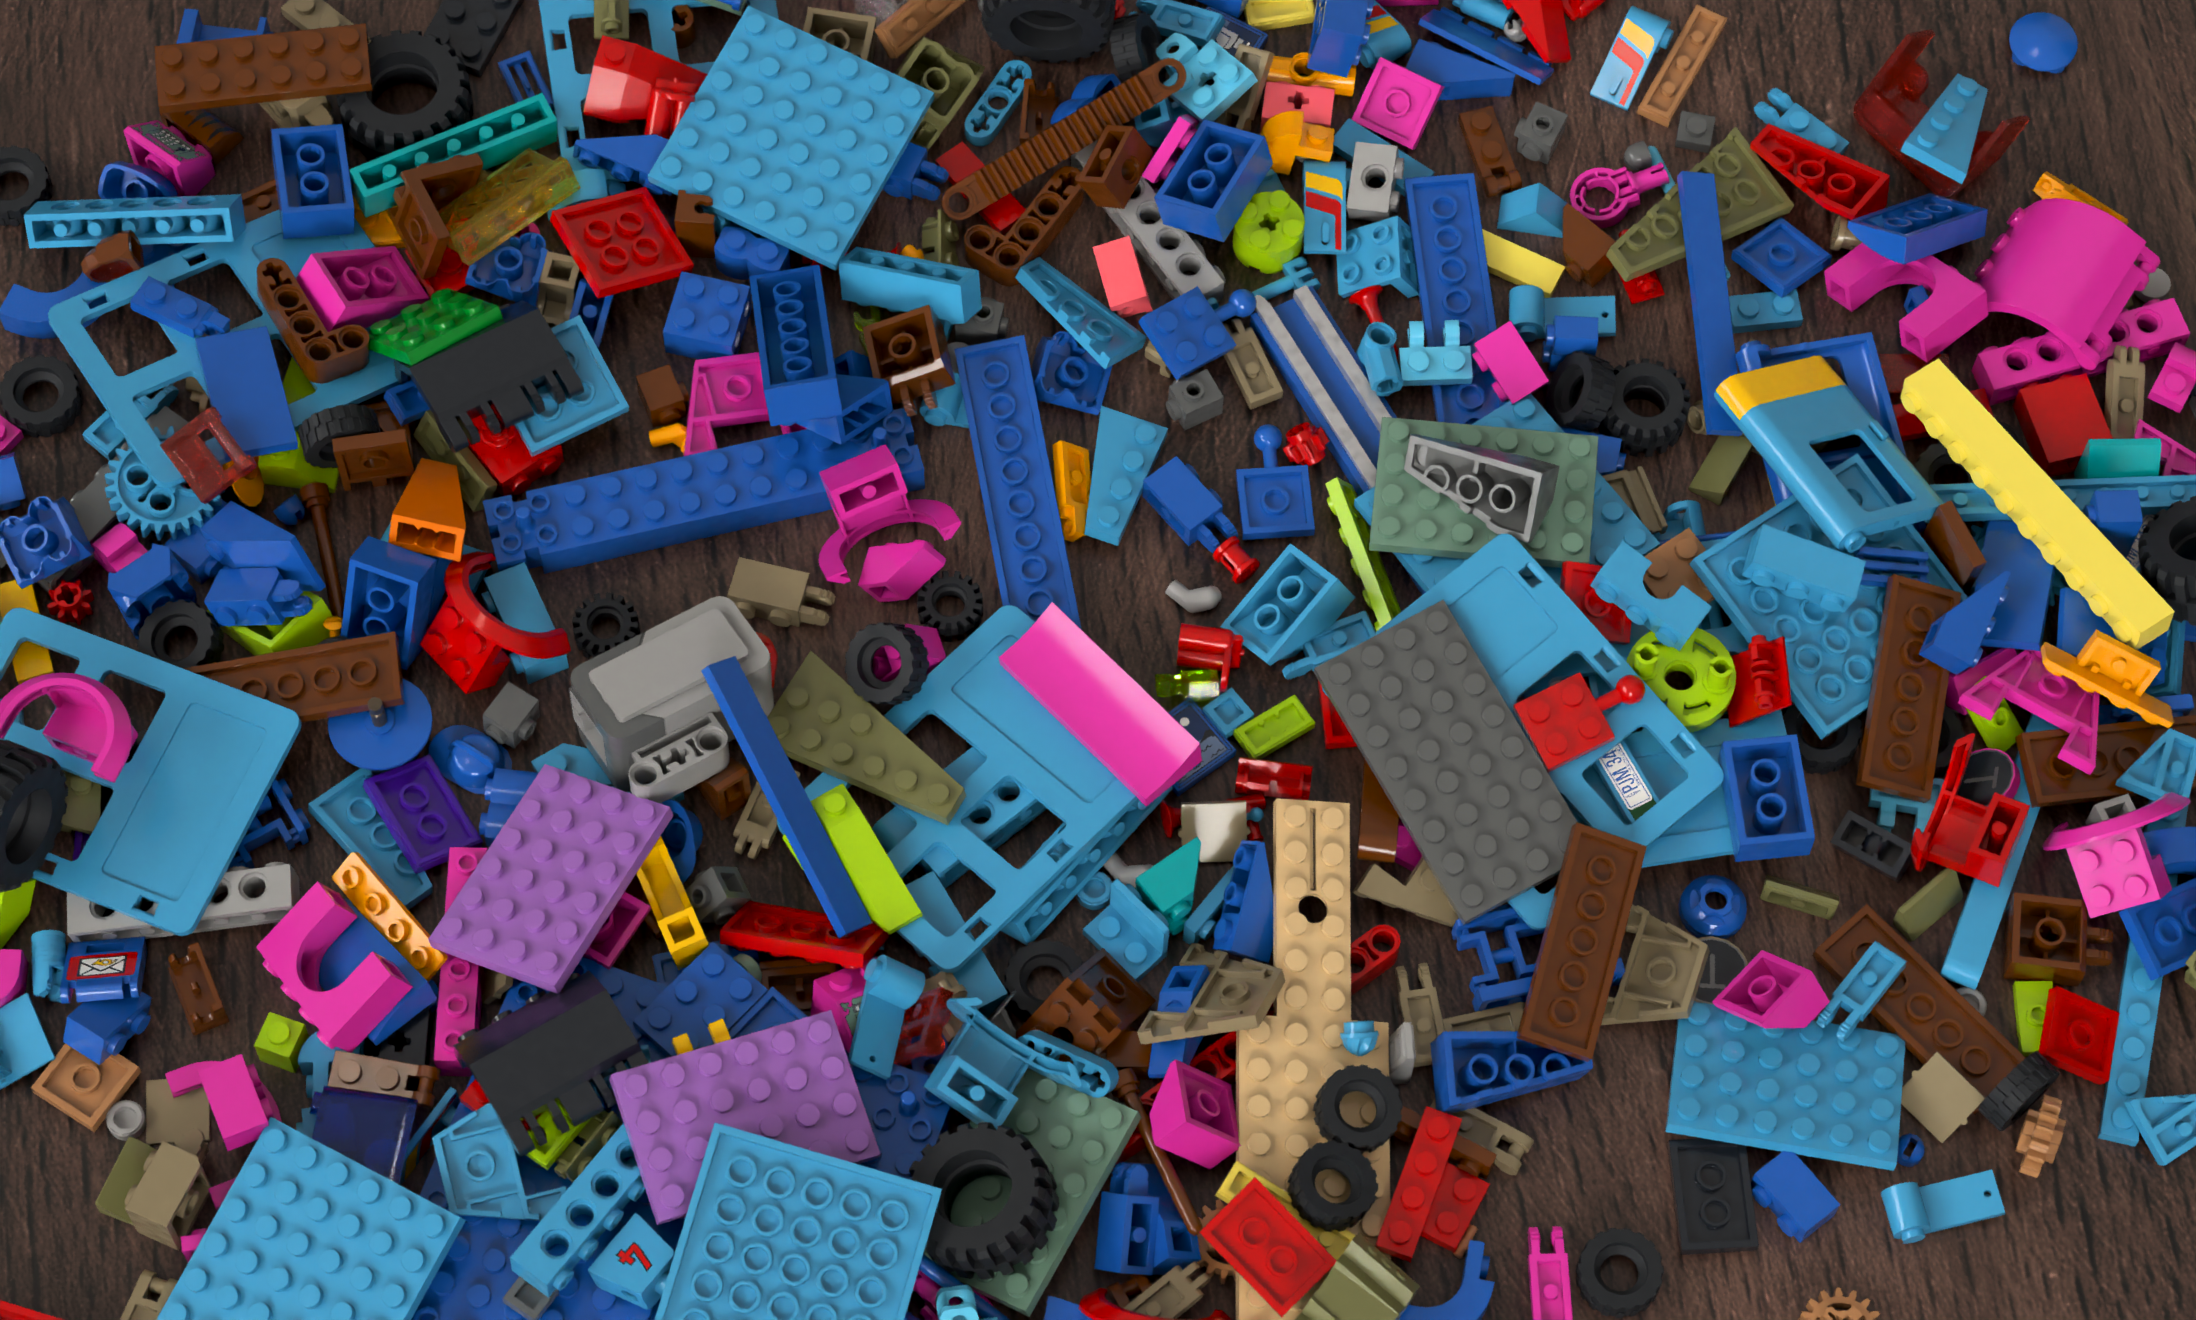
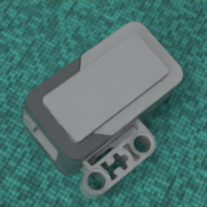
M724 596L710 598L647 630L646 633H641L573 669L570 678L572 687L569 688L573 719L578 726L580 738L617 789L631 792V794L638 798H646L662 803L727 768L730 763L728 742L735 739V736L701 671L708 665L736 656L767 717L774 708L773 688L778 663L777 651L768 636L753 630L743 614L729 598Z

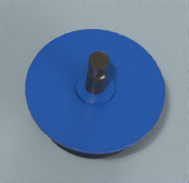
M402 678L404 705L384 708L382 700L378 697H373L367 703L369 711L329 717L328 732L335 750L352 765L371 770L372 773L377 774L415 760L426 745L433 724L431 707L423 692L413 683Z

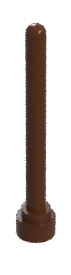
M321 482L310 483L300 489V497L304 507L312 514L331 613L333 616L343 619L344 599L326 510L329 507L328 503L331 501L329 487Z
M1133 1068L1122 1069L1118 1071L1119 1080L1111 1093L1114 1097H1118L1119 1101L1125 1102L1127 1107L1138 1111L1141 1115L1137 1125L1138 1131L1188 1232L1191 1235H1199V1231L1203 1228L1202 1223L1165 1149L1154 1145L1151 1121L1138 1096L1140 1093V1080Z

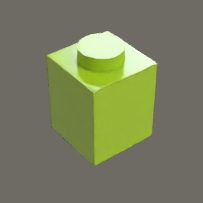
M269 1012L254 1047L260 1061L296 1073L299 1067V1053L303 1044L309 1038V1034L305 1024Z

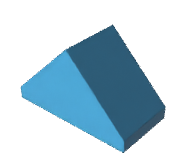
M1541 183L1501 195L1497 229L1563 238V207L1567 202Z

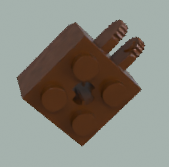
M926 305L862 327L873 378L885 379L889 382L892 405L903 403L904 410L907 416L910 417L917 414L914 398L923 395L924 402L929 410L937 408L935 391L952 386L956 382L943 324L931 306Z
M2014 892L2005 909L2003 978L2023 981H2052L2053 984L2078 987L2086 974V965L2108 966L2113 963V954L2111 952L2087 948V943L2104 945L2113 942V932L2105 928L2087 926L2088 910L2083 900Z

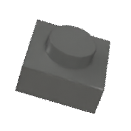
M1681 111L1675 147L1709 153L1716 117Z
M519 1276L503 1297V1303L528 1320H539L557 1297L559 1290L556 1289L548 1298Z

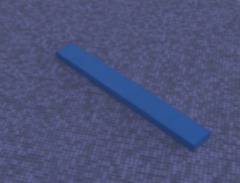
M1681 171L1677 176L1706 433L1707 435L1740 437L1743 434L1742 431L1714 398L1717 387L1728 377L1738 374L1715 177L1713 173Z
M736 656L708 665L701 671L838 938L847 936L872 924V920Z

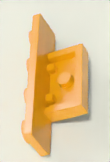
M2097 629L2077 657L2047 642H2044L2040 648L2042 663L2052 674L2059 677L2064 675L2076 681L2083 690L2090 693L2097 692L2107 697L2118 708H2129L2135 711L2152 725L2160 724L2168 729L2173 725L2174 720L2171 706L2145 693V690L2161 670L2159 661Z
M352 852L333 874L332 880L361 914L429 982L448 959L447 954L431 947L428 941L429 933L360 853Z

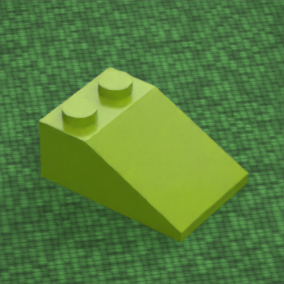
M303 591L301 596L307 595L313 602V609L304 616L286 617L282 625L221 626L219 628L254 656L314 646L330 638L329 630L323 626V622L333 615L321 597L309 591Z

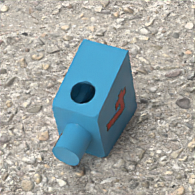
M635 1213L587 1270L596 1286L644 1309H651L662 1296L675 1251L641 1216Z

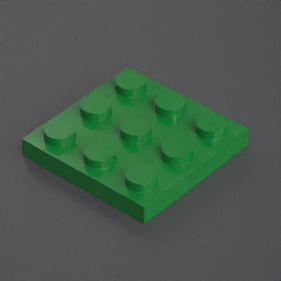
M449 288L442 289L433 293L431 300L423 304L407 306L401 310V315L391 320L384 319L372 324L371 330L368 331L369 350L412 366L502 320L503 317L497 305Z

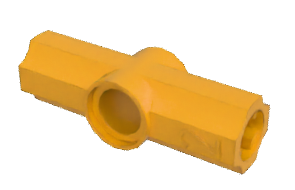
M1298 53L1292 58L1274 56L1267 82L1285 81L1301 86L1320 85L1327 89H1335L1334 94L1353 96L1356 65L1351 66L1346 78L1308 69L1309 53ZM1298 73H1303L1307 76H1300Z

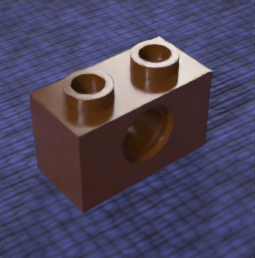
M1106 125L1077 182L1097 207L1125 209L1154 151L1134 126Z

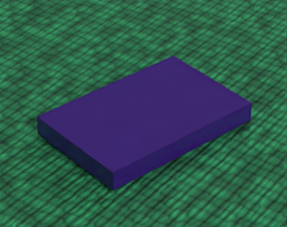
M430 754L364 780V790L415 874L448 862L450 847H482V838Z

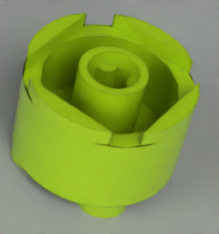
M1275 190L1273 192L1254 194L1236 222L1233 230V250L1238 260L1249 268L1250 265L1260 269L1261 273L1273 274L1281 272L1283 264L1298 257L1303 244L1305 219L1301 208L1290 198L1288 193L1282 190Z

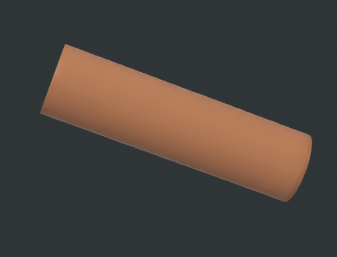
M1470 1224L1461 1242L1453 1253L1455 1257L1462 1259L1465 1254L1469 1240L1473 1239L1478 1230L1474 1225Z

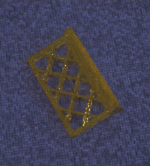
M528 148L440 209L438 213L443 222H449V224H445L451 235L447 247L458 252L462 262L471 266L580 189V185L568 160L561 156L552 160ZM530 162H532V166L524 167ZM527 178V180L515 183V181ZM499 198L498 200L488 202L490 199ZM472 217L471 219L460 221V219Z

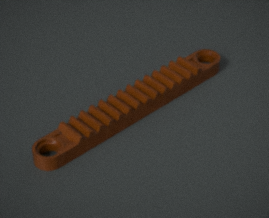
M1174 58L1159 60L978 169L944 191L941 197L943 212L954 220L969 218L1048 169L1056 166L1061 161L1098 140L1106 125L1121 126L1180 90L1186 81L1184 66ZM1166 65L1174 67L1178 74L1177 81L1171 86L1163 85L1158 77L1160 69ZM956 192L964 193L969 200L967 209L961 213L954 212L949 206V199Z

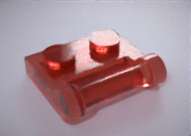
M210 407L160 444V447L204 504L210 502L238 479L248 475L257 467L251 455L246 456L220 420L222 416L215 407ZM207 428L210 430L234 464L227 470H225L200 436L203 430Z
M943 987L923 992L917 1002L905 1010L894 1064L905 1066L910 1064L915 1058L924 1055L926 1057H934L944 1051L945 1042L941 1034L943 1027L947 1024L952 1014L946 1002L953 997L954 992ZM921 1035L920 1041L911 1043L913 1037Z

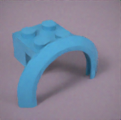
M950 998L946 1002L948 1009L963 1025L923 1088L977 1125L980 1122H992L997 1130L998 1126L1004 1123L1019 1099L1012 1092L1027 1068L1068 1087L1080 1088L1082 1085L1075 1065L1070 1062L1052 1059L1031 1049L984 1017L975 1007V1005L983 1003L979 998Z

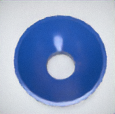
M1705 875L1696 878L1686 886L1679 900L1678 911L1682 924L1695 937L1714 936L1727 940L1734 936L1744 924L1747 904L1744 893L1732 880L1719 875ZM1710 892H1719L1725 897L1726 906L1719 910L1712 909L1707 906L1705 896Z

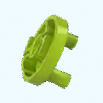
M1696 628L1680 651L1674 647H1667L1662 643L1655 644L1659 641L1652 631L1642 636L1632 647L1626 662L1663 703L1666 702L1668 709L1690 733L1702 730L1715 723L1730 705L1736 685L1734 662L1726 647L1715 636L1700 628ZM1698 644H1700V645L1706 647V648H1707L1709 651H1711L1712 653H1709L1706 649H1704L1703 647L1699 646ZM1681 671L1691 678L1693 685L1686 690H1676L1666 683L1665 677L1671 672ZM1706 702L1710 705V707H1709L1707 704H1705V705H1703V706H1701V707L1694 708V709H1685V708H1684V705L1686 706V708H1691V707H1696V706L1702 705V704H1704V703H1706Z

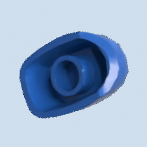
M122 161L110 163L103 168L98 186V194L101 199L178 196L174 184L160 173Z

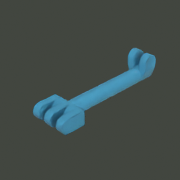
M1301 256L1283 264L1282 272L1285 277L1252 293L1254 296L1260 295L1269 300L1288 290H1296L1305 285L1307 287L1313 286L1316 291L1321 287V284L1317 278L1311 279L1314 276V272L1310 267L1303 269L1307 265V261ZM1216 298L1207 300L1213 310L1220 308Z

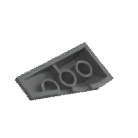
M1411 434L1404 470L1438 494L1443 493L1459 504L1458 508L1465 513L1475 515L1487 524L1486 527L1499 535L1510 534L1517 540L1530 543L1553 502L1560 466L1527 456Z

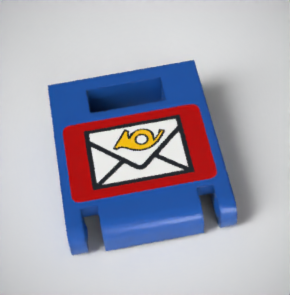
M145 936L69 943L60 985L62 1004L71 1003L73 988L76 991L77 1002L123 999L125 993L124 984L130 983L131 998H139L148 953Z

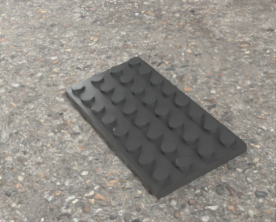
M1444 600L1314 668V674L1463 925L1560 873L1571 828L1577 820Z

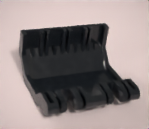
M523 300L514 304L502 305L499 307L503 317L502 320L412 366L394 359L395 377L399 384L408 382V375L411 377L433 413L440 433L453 453L469 447L468 440L473 445L480 442L479 431L471 419L481 415L489 431L495 435L501 432V426L504 429H508L533 417V410L536 414L544 412V401L536 390L544 385L557 404L565 402L566 397L571 399L584 393L583 384L570 364L566 352L537 307Z
M590 971L582 975L579 973L571 974L559 994L554 992L546 994L545 991L536 993L525 1002L526 1006L515 1012L506 1010L492 1019L491 1025L480 1031L478 1029L467 1031L458 1038V1043L453 1045L455 1057L462 1069L468 1067L520 1158L536 1149L521 1122L522 1120H524L537 1144L542 1146L548 1142L546 1139L547 1135L542 1126L538 1124L535 1116L547 1110L556 1129L563 1134L569 1131L570 1127L556 1101L559 1102L572 1126L576 1127L604 1111V1107L590 1082L593 1083L605 1105L610 1108L616 1104L615 1096L603 1078L614 1072L627 1070L624 1063L627 1064L629 1069L649 1063L608 991Z

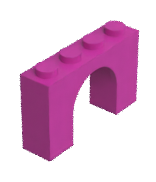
M1861 243L1824 271L1827 296L1851 312L1876 293L1889 286L1913 284L1923 285L1925 289L1929 290L1932 293L1931 296L1899 321L1901 346L1926 363L1988 316L1987 293L1983 286L1967 279L1955 267L1946 265L1935 258L1934 255L1907 264H1901L1883 257Z
M317 881L256 948L265 958L262 963L263 966L273 976L280 978L283 982L280 986L282 991L289 998L300 1004L301 1007L298 1011L301 1016L319 1029L316 1035L321 1042L330 1049H334L337 1046L346 1052L352 1053L413 986L395 963L372 951L343 983L331 990L322 992L319 984L321 961L328 948L358 916L340 893Z

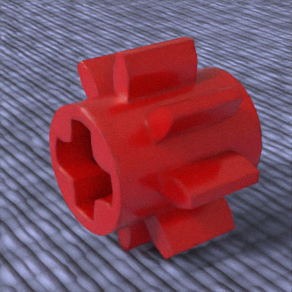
M1308 422L1293 427L1286 433L1287 445L1282 449L1290 463L1295 461L1297 464L1301 463V465H1308L1309 467L1325 457V444L1330 441L1322 427L1316 429L1315 425L1311 427Z
M62 579L61 584L55 590L48 591L54 602L49 603L47 607L51 615L58 614L59 622L65 624L68 621L81 625V620L86 614H93L92 608L88 604L94 600L91 590H84L81 580L78 579L75 583Z

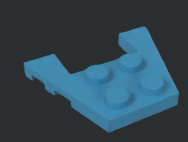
M490 1103L477 1111H473L432 1137L449 1211L455 1215L541 1221L567 1190L566 1186L528 1196L525 1195L515 1149L504 1132Z

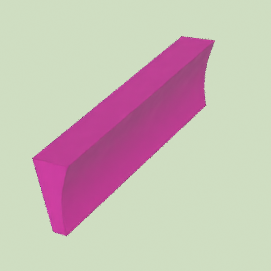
M1053 602L1029 630L999 656L1000 665L1145 806H1148L1202 761L1200 743Z

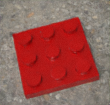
M646 187L553 210L551 213V223L597 298L680 277L681 271L692 273L694 263Z

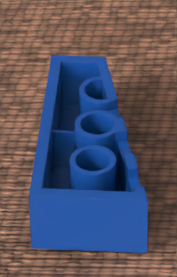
M1443 1031L1430 1043L1436 1109L1452 1114L1579 1080L1593 1069V1061L1586 1062L1516 1038L1518 1031Z

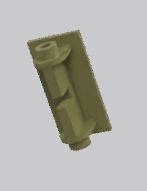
M594 0V39H601L602 35L619 40H629V0Z
M941 209L938 210V218H927L922 225V249L925 252L934 250L933 253L924 254V260L960 266L956 254V241L959 240V230L955 221H951Z
M604 1110L592 1117L578 1134L579 1138L586 1143L580 1146L572 1142L564 1153L555 1161L557 1166L554 1168V1171L563 1179L568 1177L572 1183L577 1179L623 1124L615 1112L611 1111L608 1113Z

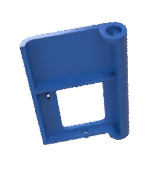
M1872 332L1771 349L1770 346L1761 344V341H1750L1740 347L1741 350L1735 354L1739 373L1819 355L1824 357V359L1837 360L1844 383L1906 456ZM1860 436L1861 445L1858 447L1817 454L1826 466L1832 470L1858 453L1897 505L1913 501ZM1763 459L1776 506L1793 494ZM1924 521L1912 524L1918 533L1926 529Z

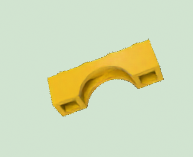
M660 836L636 874L678 970L688 967L709 944L664 841Z

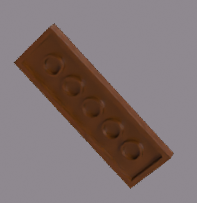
M366 23L154 46L158 107L161 114L373 90Z
M1896 574L1888 578L1856 785L1922 803L1931 800L1950 671L1919 655V652L1931 624L1958 605L1962 593Z
M395 631L183 668L291 709L297 713L301 722L369 711L367 703L373 697L380 698L384 708L405 704L399 638Z
M2196 715L2173 717L2174 723L2170 727L2171 729L2196 739ZM2145 720L2098 725L2096 766L2091 775L2057 758L2069 736L2068 732L2062 729L2020 733L2015 739L2032 808L2110 800L2125 794H2129L2130 797L2141 796L2115 785L2116 780L2168 728L2160 724L2152 725ZM2196 772L2191 791L2196 790Z
M1577 822L1572 825L1516 1038L1586 1062L1592 1060L1647 846Z
M1866 904L1816 948L1812 956L1840 983L1874 941H1877L1906 960L1907 963L1904 970L1870 1013L1892 1034L1899 1036L1905 1042V1047L1923 1065L1936 1052H1939L1983 1096L1987 1097L2000 1081L2020 1064L2025 1057ZM1978 1108L1973 1112L1974 1115L1979 1112Z

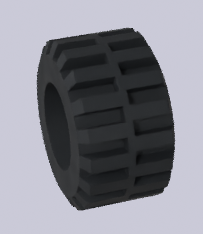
M1642 358L1641 363L1636 364L1633 359L1626 362L1625 368L1622 365L1614 368L1616 388L1612 398L1613 402L1607 411L1605 419L1603 418L1598 428L1600 433L1606 432L1605 436L1622 439L1620 452L1627 449L1630 451V456L1637 457L1638 452L1644 453L1645 457H1652L1655 450L1662 454L1667 451L1668 445L1673 447L1677 443L1679 436L1683 433L1691 403H1689L1690 392L1688 389H1685L1686 382L1683 377L1676 378L1677 371L1674 368L1670 367L1667 370L1663 368V362L1657 360L1656 364H1651L1649 359ZM1633 399L1648 400L1654 403L1661 413L1652 417L1639 416L1629 410L1625 403Z

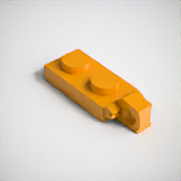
M2047 171L2042 174L2033 189L2042 199L2061 198L2082 202L2105 211L2125 225L2129 223L2128 219L2073 184L2068 185Z
M1060 440L1052 444L1056 500L1059 515L1062 518L1061 525L1064 540L1075 542V540L1086 536L1084 532L1091 486L1089 450Z

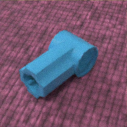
M1373 322L1368 325L1356 355L1366 368L1371 390L1375 391L1377 396H1390L1392 393L1401 390L1403 379L1393 347L1397 340V334L1391 326L1382 322Z

